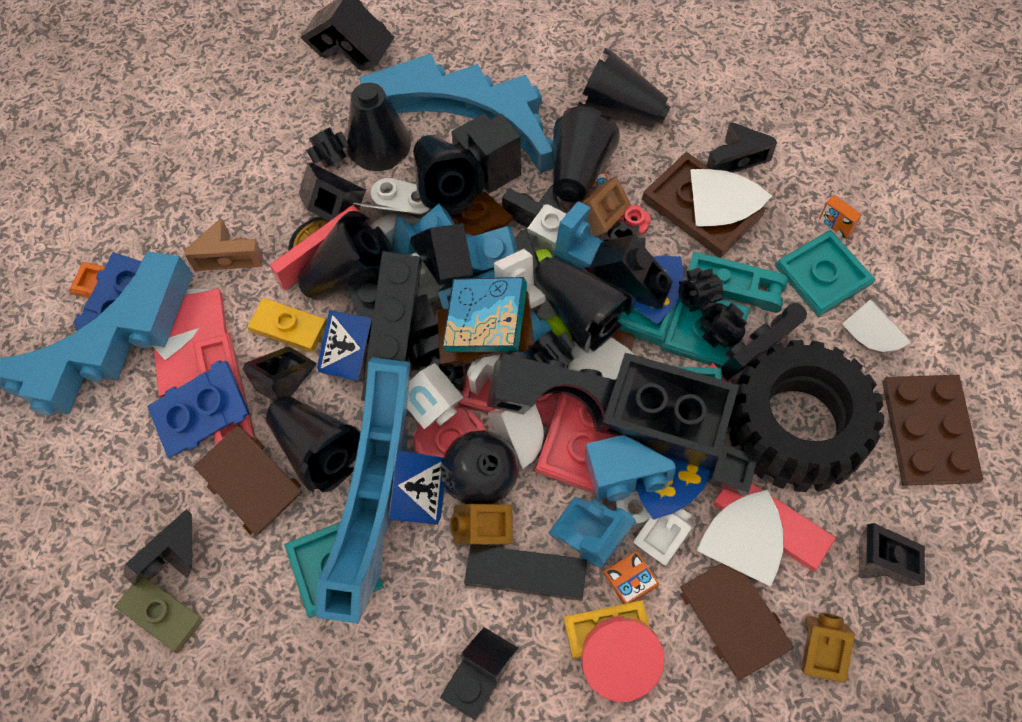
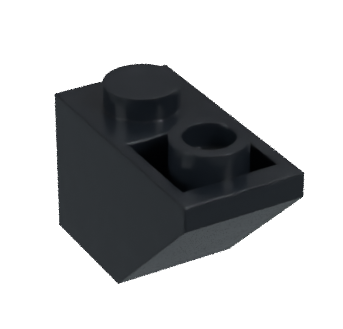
M308 163L299 195L308 211L331 221L352 205L359 210L361 205L353 203H362L366 189L313 163Z
M634 234L601 242L589 267L593 274L630 292L636 298V302L656 309L663 307L673 283L672 279Z

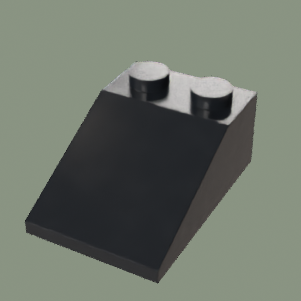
M625 352L602 425L671 458L711 470L716 466L721 453L739 385Z

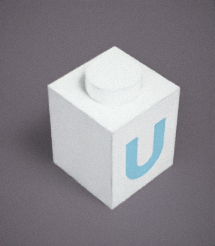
M434 363L421 370L409 381L407 409L424 429L434 422L442 426L458 412L453 406L464 397Z

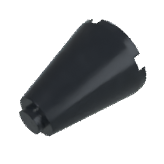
M605 48L603 55L607 59L606 61L598 60L582 93L588 97L586 103L579 102L577 107H591L601 111L602 116L654 127L656 122L663 124L671 106L666 104L668 97L612 50Z
M375 83L360 84L352 91L347 131L349 146L346 148L349 157L360 165L361 168L369 171H385L395 167L399 161L408 155L411 147L408 130L383 88Z
M573 107L564 111L563 116L557 118L553 129V191L565 202H578L585 198L618 146L620 139L618 126L611 118L608 122L601 117V111L591 107Z
M435 135L423 136L416 142L413 149L417 192L422 203L430 209L440 204L448 212L449 216L459 214L470 208L474 198L477 195H481L485 183L483 169L479 162L476 161V158Z
M349 211L343 215L299 272L298 281L301 292L314 300H322L348 290L347 287L379 278L382 251L394 253L391 243L380 227L377 226L374 229L365 222L369 217L357 211Z
M560 256L544 258L534 271L536 274L534 280L536 286L545 295L552 309L585 353H589V347L596 351L611 339L622 326L618 321L623 312L629 316L636 303V298L630 292Z
M291 396L277 399L269 406L266 414V423L300 481L309 491L314 492L313 489H319L322 493L331 491L353 473L354 467L349 466L357 457L360 430Z

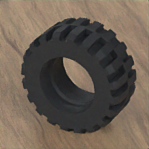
M790 340L785 348L782 343L772 345L766 353L760 352L752 358L750 365L744 368L737 382L739 388L728 424L729 427H732L729 433L733 446L740 445V450L754 455L757 459L755 475L761 479L765 474L774 478L772 485L784 489L787 483L794 484L795 492H807L811 485H814L816 491L829 489L833 482L839 485L847 480L853 472H856L876 447L880 439L879 432L884 427L885 416L882 412H879L884 404L881 394L873 392L877 384L870 374L864 375L861 372L863 365L855 358L850 361L844 357L845 351L834 347L833 350L824 348L825 343L812 340L810 345H804L803 340ZM787 391L804 392L816 397L830 410L836 424V435L828 440L809 441L790 434L775 419L770 407L771 397Z

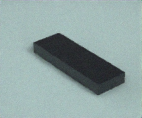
M470 544L464 584L466 586L583 601L587 559Z

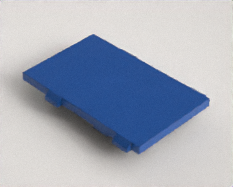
M112 252L104 270H99L96 276L98 282L82 314H77L73 322L76 325V331L97 318L119 297L135 276L142 261Z
M220 360L210 365L211 369L200 374L179 388L175 386L165 391V396L147 406L168 458L180 454L187 449L192 450L196 448L204 439L233 423L236 425L244 421L245 416L250 414L228 361L223 363Z

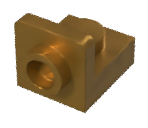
M455 505L454 513L450 519V531L454 536V544H513L512 505Z
M822 612L819 613L818 618L806 616L805 625L808 628V635L801 671L804 675L846 683L855 633L844 623V619L840 616Z

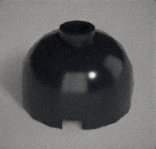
M487 430L470 431L453 440L446 450L440 465L441 479L447 492L454 499H458L464 504H495L499 502L514 487L519 473L518 457L512 445L500 434Z

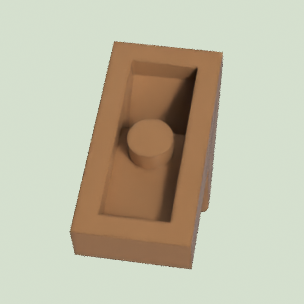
M617 176L592 189L583 200L579 201L590 207L588 223L591 224L590 230H592L595 237L606 233L631 205Z
M223 219L218 220L185 249V257L194 271L262 267L263 255L256 240L247 238L230 240V233Z

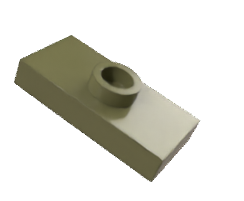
M142 578L135 586L132 584L114 606L176 653H179L204 620L155 583L145 578Z

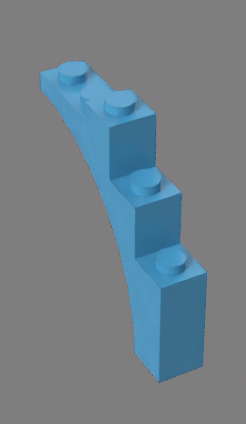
M430 53L359 77L360 84L375 83L381 86L398 114L419 111L446 112L474 119L485 113L489 119H492L502 113L521 136V148L529 155L539 172L543 173L553 169V141L550 137H545L543 125L539 117V105L542 104L541 94L536 85H531L526 75L493 86L490 76H484L478 64L446 75L441 64L436 65Z
M147 251L135 276L119 297L97 318L74 334L45 348L18 356L0 358V388L11 395L24 399L31 404L29 409L38 414L52 416L53 412L69 415L84 378L94 382H101L102 378L118 381L131 345L140 348H149L150 345L166 346L193 273L180 256Z
M374 357L368 362L366 396L357 457L337 536L318 579L316 618L359 624L380 577L384 536L392 521L389 520L396 450L406 451L408 429L405 427L410 362Z

